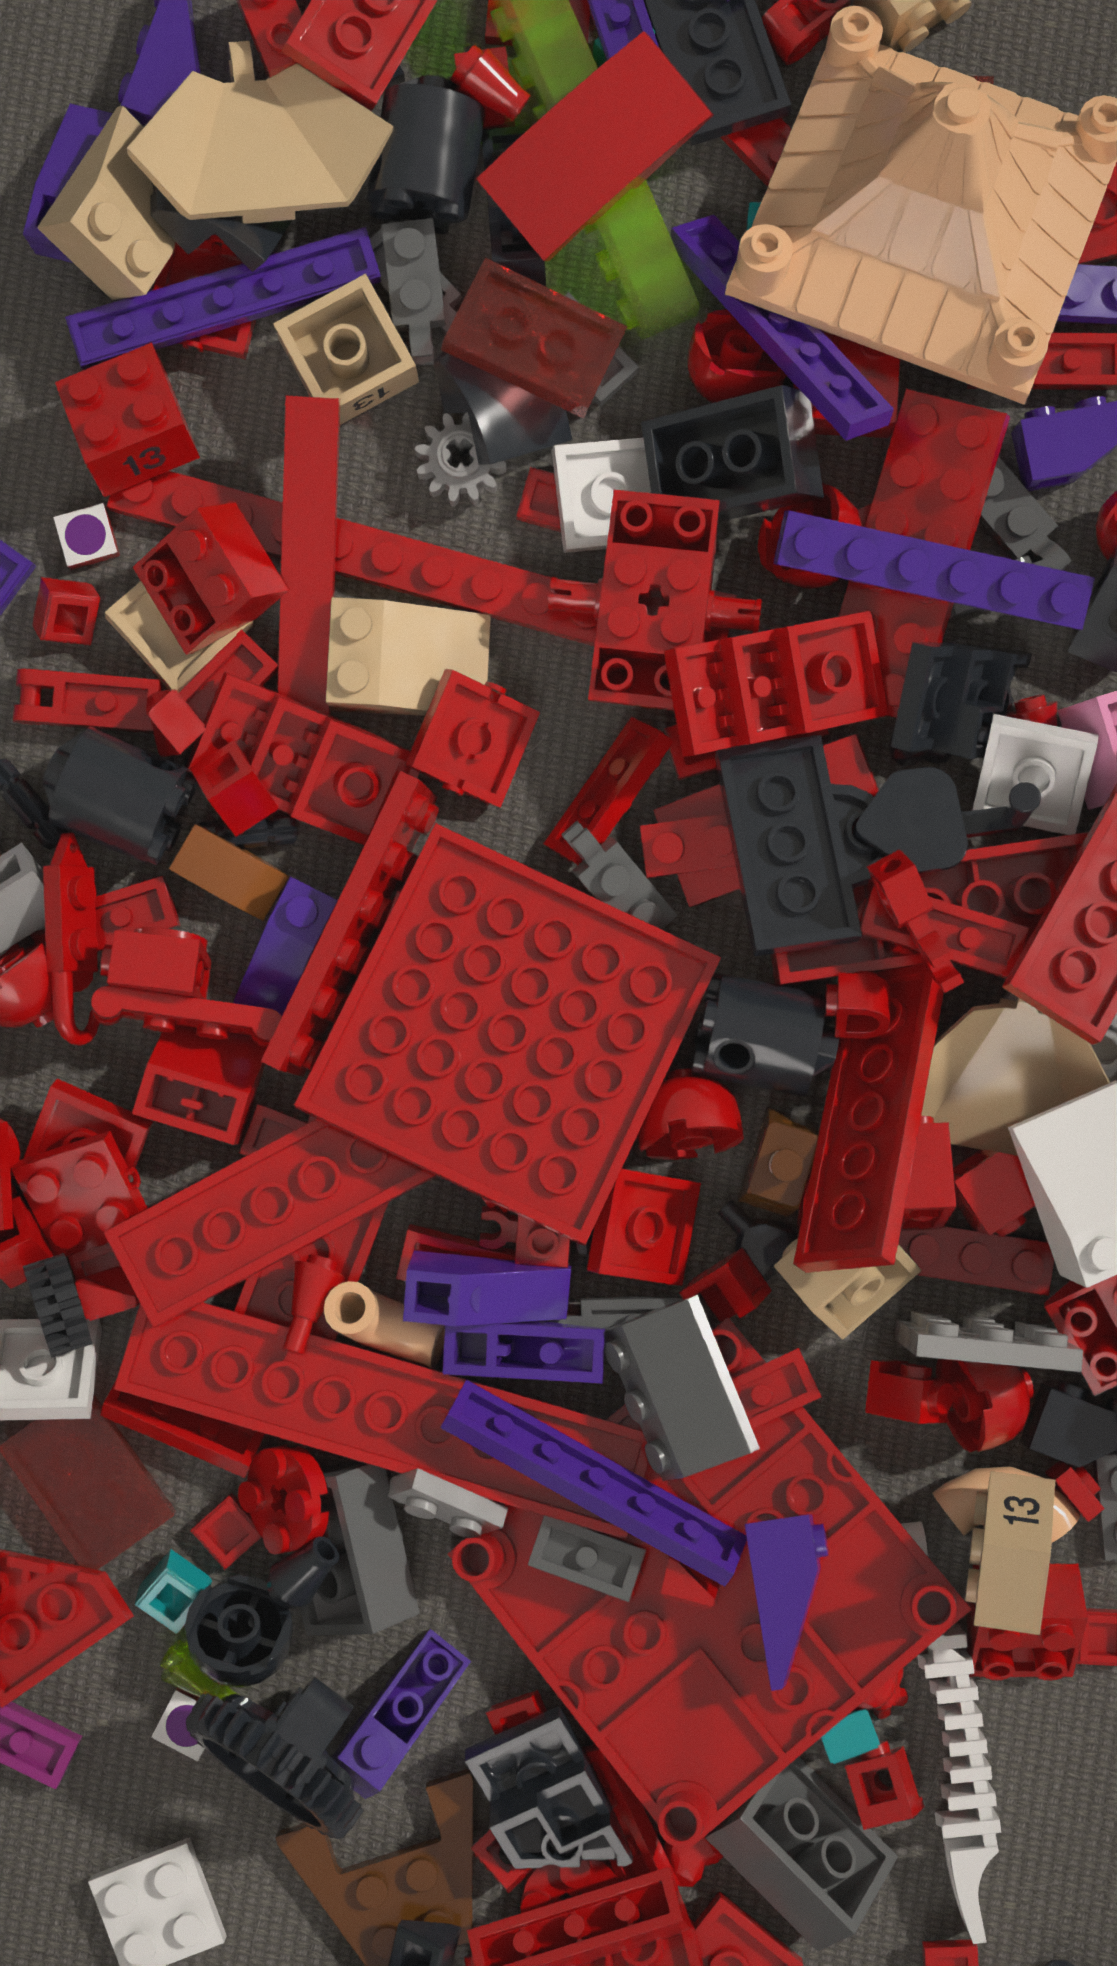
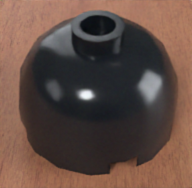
M237 1575L228 1577V1583L218 1585L212 1590L211 1585H209L198 1594L189 1607L185 1622V1632L190 1656L205 1677L221 1686L242 1688L259 1684L278 1671L288 1656L293 1624L289 1609L280 1606L272 1599L268 1592L266 1581L257 1577Z

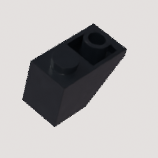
M1059 1379L1056 1388L1041 1383L1020 1442L1031 1450L1077 1467L1086 1465L1117 1450V1400L1108 1398L1106 1406L1087 1400L1089 1390Z

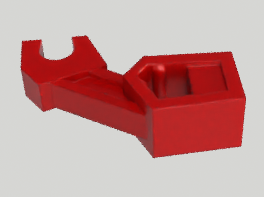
M899 849L867 866L883 907L898 929L906 926L922 956L926 969L937 985L946 993L964 983L961 974L950 961L953 959L950 949L937 931L933 930L925 914L932 911L933 905L915 864Z

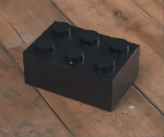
M780 385L641 422L651 493L720 500L718 522L824 498L811 402L798 389Z

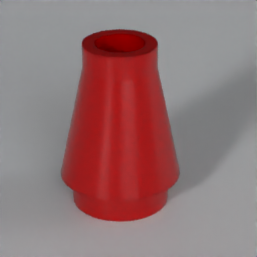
M476 45L470 48L450 79L451 82L459 87L458 93L464 94L481 105L506 116L512 122L517 118L531 97L517 83L489 48L484 52Z

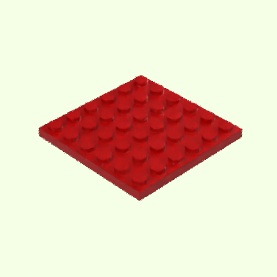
M435 823L294 1106L309 1115L585 1246L721 957Z

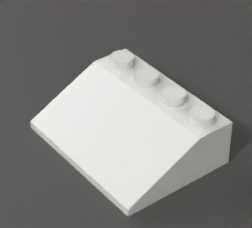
M1116 1080L1008 1127L1059 1275L1086 1288L1117 1275Z

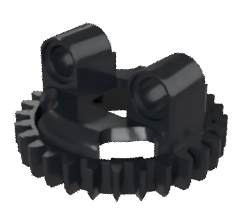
M315 1676L304 1689L299 1686L287 1702L283 1701L280 1706L278 1705L273 1713L249 1698L238 1694H230L222 1699L215 1695L212 1697L208 1693L202 1694L191 1709V1713L186 1718V1728L190 1732V1736L197 1740V1744L205 1748L209 1755L216 1758L220 1765L235 1774V1777L240 1778L251 1789H254L264 1796L266 1800L277 1805L282 1811L292 1815L297 1821H302L309 1828L316 1829L322 1835L340 1839L344 1838L348 1831L353 1828L364 1811L361 1808L362 1805L354 1800V1782L352 1778L325 1750L354 1706Z

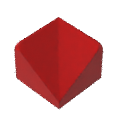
M41 577L33 617V628L39 639L91 645L100 596L90 583Z
M176 689L155 692L147 698L146 713L152 721L156 746L161 757L181 754L206 730L204 723Z
M121 1266L83 1277L75 1282L86 1320L92 1321L134 1308L140 1304Z
M669 1556L660 1594H663L662 1597L706 1609L716 1606L721 1584Z

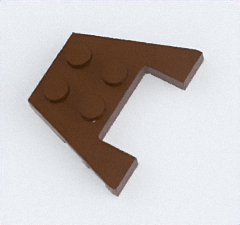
M469 1768L426 1783V1791L440 1831L439 1837L345 1868L338 1866L329 1837L322 1835L316 1829L309 1828L305 1823L277 1831L275 1837L277 1845L365 1966L389 1965L397 1927L401 1920L457 1925L461 1927L457 1946L469 1942L467 1930L473 1929V1852L471 1847L473 1846L474 1776Z

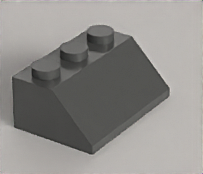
M697 1295L656 1308L605 1330V1355L611 1368L619 1373L627 1392L625 1394L626 1408L632 1419L640 1424L647 1441L645 1445L647 1460L652 1469L660 1474L662 1481L684 1478L760 1449Z
M360 1461L347 1462L321 1469L328 1490V1494L320 1495L321 1513L329 1511L327 1528L322 1537L330 1539L336 1545L339 1551V1560L330 1569L312 1601L308 1605L300 1607L306 1636L374 1634L420 1614L415 1595V1585L410 1574L403 1545V1534L398 1524L393 1499L388 1497L390 1480L386 1469Z
M800 1757L790 1763L705 1837L817 1951L856 1933L898 1858L871 1829L863 1830L861 1820L854 1811Z

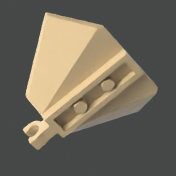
M240 41L229 42V55L231 58L229 60V73L232 83H222L192 71L127 147L128 156L176 210L187 219L241 216L243 224L295 220V211L348 207L355 199L382 153L393 131V126L298 63L271 78L255 81L250 42Z
M1018 997L1016 1001L1000 998L999 1004L973 1006L935 1041L921 1116L933 1117L934 1123L949 1122L952 1145L981 1150L986 1149L1018 1156L1008 1127L1109 1084L1110 1081L1089 1042Z

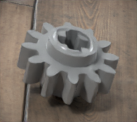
M468 412L464 414L461 425H455L453 418L446 413L443 415L444 430L439 432L435 427L428 425L425 427L426 437L431 445L421 444L415 447L416 456L423 461H429L418 467V478L422 480L434 478L429 487L430 496L433 498L439 496L443 490L449 491L451 507H455L460 500V494L465 493L468 494V498L473 505H478V489L484 487L486 491L495 493L497 491V484L491 473H506V463L501 461L491 465H478ZM467 450L470 454L471 464L465 467L460 463L457 468H454L451 455L455 451L462 455Z

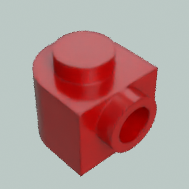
M870 971L839 972L837 985L827 984L825 1016H835V1037L869 1039L881 1036L890 1028V985L885 979Z

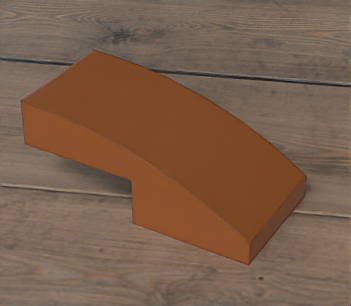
M199 823L194 825L169 867L171 871L262 921L265 920L290 878L288 874L248 850L240 849Z

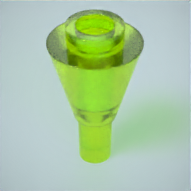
M180 1639L167 1650L160 1661V1666L164 1668L160 1678L161 1681L200 1697L202 1694L208 1693L212 1697L215 1695L222 1699L230 1694H238L231 1687L221 1686L205 1677L193 1662L187 1642L184 1643Z

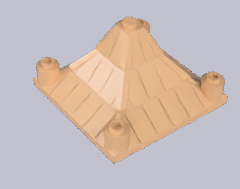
M861 6L845 7L838 11L832 19L825 51L772 175L767 191L752 227L745 232L740 240L737 260L727 282L725 295L1025 405L1037 372L1047 353L1048 342L1117 162V98L1105 95L1093 97L1084 104L1079 116L1070 112L1065 113L1054 106L1029 97L1018 96L1015 92L987 82L977 81L971 76L946 67L935 66L932 62L913 55L894 51L892 48L880 44L883 27L881 20L873 11Z

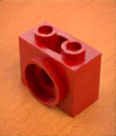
M144 927L135 929L134 932L114 930L112 945L105 944L103 948L101 976L107 977L109 986L207 999L212 961L206 952L208 941L193 933L167 928Z
M921 1116L901 1231L943 1229L956 1208L949 1122L934 1123L933 1117Z

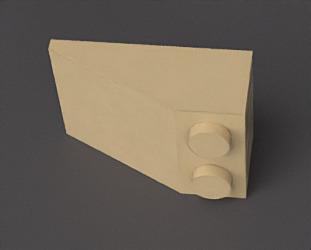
M124 106L116 108L37 227L111 300L146 295L172 255L176 243L150 215V195L153 193L152 182L127 153V147L144 127Z
M332 597L326 690L327 705L331 711L425 716L445 669H453L485 685L488 682L491 616L387 600Z

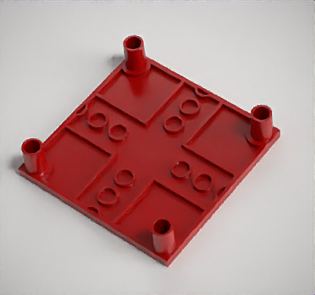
M726 1318L712 1330L731 1379L766 1363L729 1318ZM626 1404L607 1419V1421L642 1431L640 1424L635 1422L630 1416ZM803 1406L752 1429L760 1447L757 1451L693 1475L662 1481L660 1474L656 1473L648 1462L644 1479L744 1535H746L745 1524L812 1514L814 1525L824 1524L829 1556L819 1558L821 1565L819 1577L786 1686L781 1690L771 1691L747 1541L734 1575L726 1586L721 1585L717 1605L711 1609L662 1597L663 1594H660L669 1555L628 1533L627 1540L610 1535L647 1549L629 1602L528 1566L544 1515L507 1504L505 1507L508 1510L503 1528L481 1534L480 1537L466 1538L447 1554L451 1558L453 1568L458 1576L472 1585L658 1824L659 1832L663 1839L675 1846L681 1855L685 1854L972 1610Z

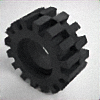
M62 1253L23 1266L51 1358L93 1344L65 1254Z

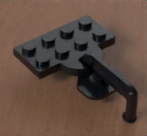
M821 735L735 746L717 750L715 753L753 956L858 942L862 932L853 889L866 885L872 880L867 866L900 849L915 864L919 874L951 869L958 865L965 856L968 847L967 838L1015 832L1023 827L1041 802L1039 788L1032 783L1021 782L1011 789L1009 794L1010 804L1008 806L961 812L953 780L944 771L933 767L896 771L888 777L876 796L873 797L870 793L852 785L831 784Z

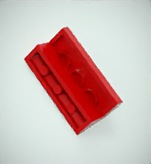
M670 1867L467 1930L474 1966H704L695 1931Z

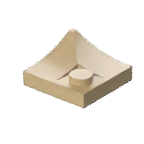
M141 581L105 611V619L138 653L168 690L176 689L178 693L241 629L246 633L253 627V621L197 652L186 655Z

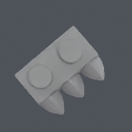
M417 1468L391 1478L389 1483L388 1497L398 1503L405 1504L404 1510L407 1513L423 1519L437 1518L449 1523L450 1531L466 1538L480 1537L481 1534L503 1528L508 1510L507 1507Z

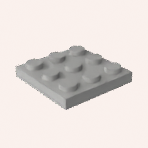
M911 1311L910 1320L896 1319L895 1340L918 1357L1076 1372L1082 1371L1083 1350L1069 1343L1068 1335L1057 1333V1329L1047 1328V1324L1015 1321V1330L1004 1328L1003 1324L995 1323L994 1319L963 1316V1325L951 1323L950 1319L942 1318V1314Z

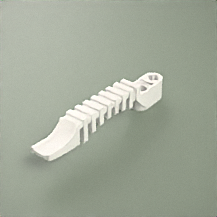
M922 1522L901 1523L928 1556ZM954 1624L927 1647L928 1654L918 1655V1666L925 1670V1679L946 1677L929 1680L930 1693L936 1695L937 1704H946L937 1705L938 1719L945 1722V1731H941L943 1745L948 1746L950 1757L943 1758L944 1771L950 1773L951 1784L941 1785L942 1798L948 1800L949 1810L935 1812L936 1825L942 1828L946 1863L957 1906L973 1944L987 1943L978 1900L979 1883L985 1867L999 1853L995 1833H1001L1000 1819L993 1809V1806H997L995 1791L988 1782V1780H992L991 1766L983 1754L988 1753L986 1738L979 1729V1727H983L982 1713L975 1702H973L974 1700H979L978 1687L973 1679L969 1677V1674H974L973 1659L966 1650L957 1649L967 1647L966 1633L960 1625Z

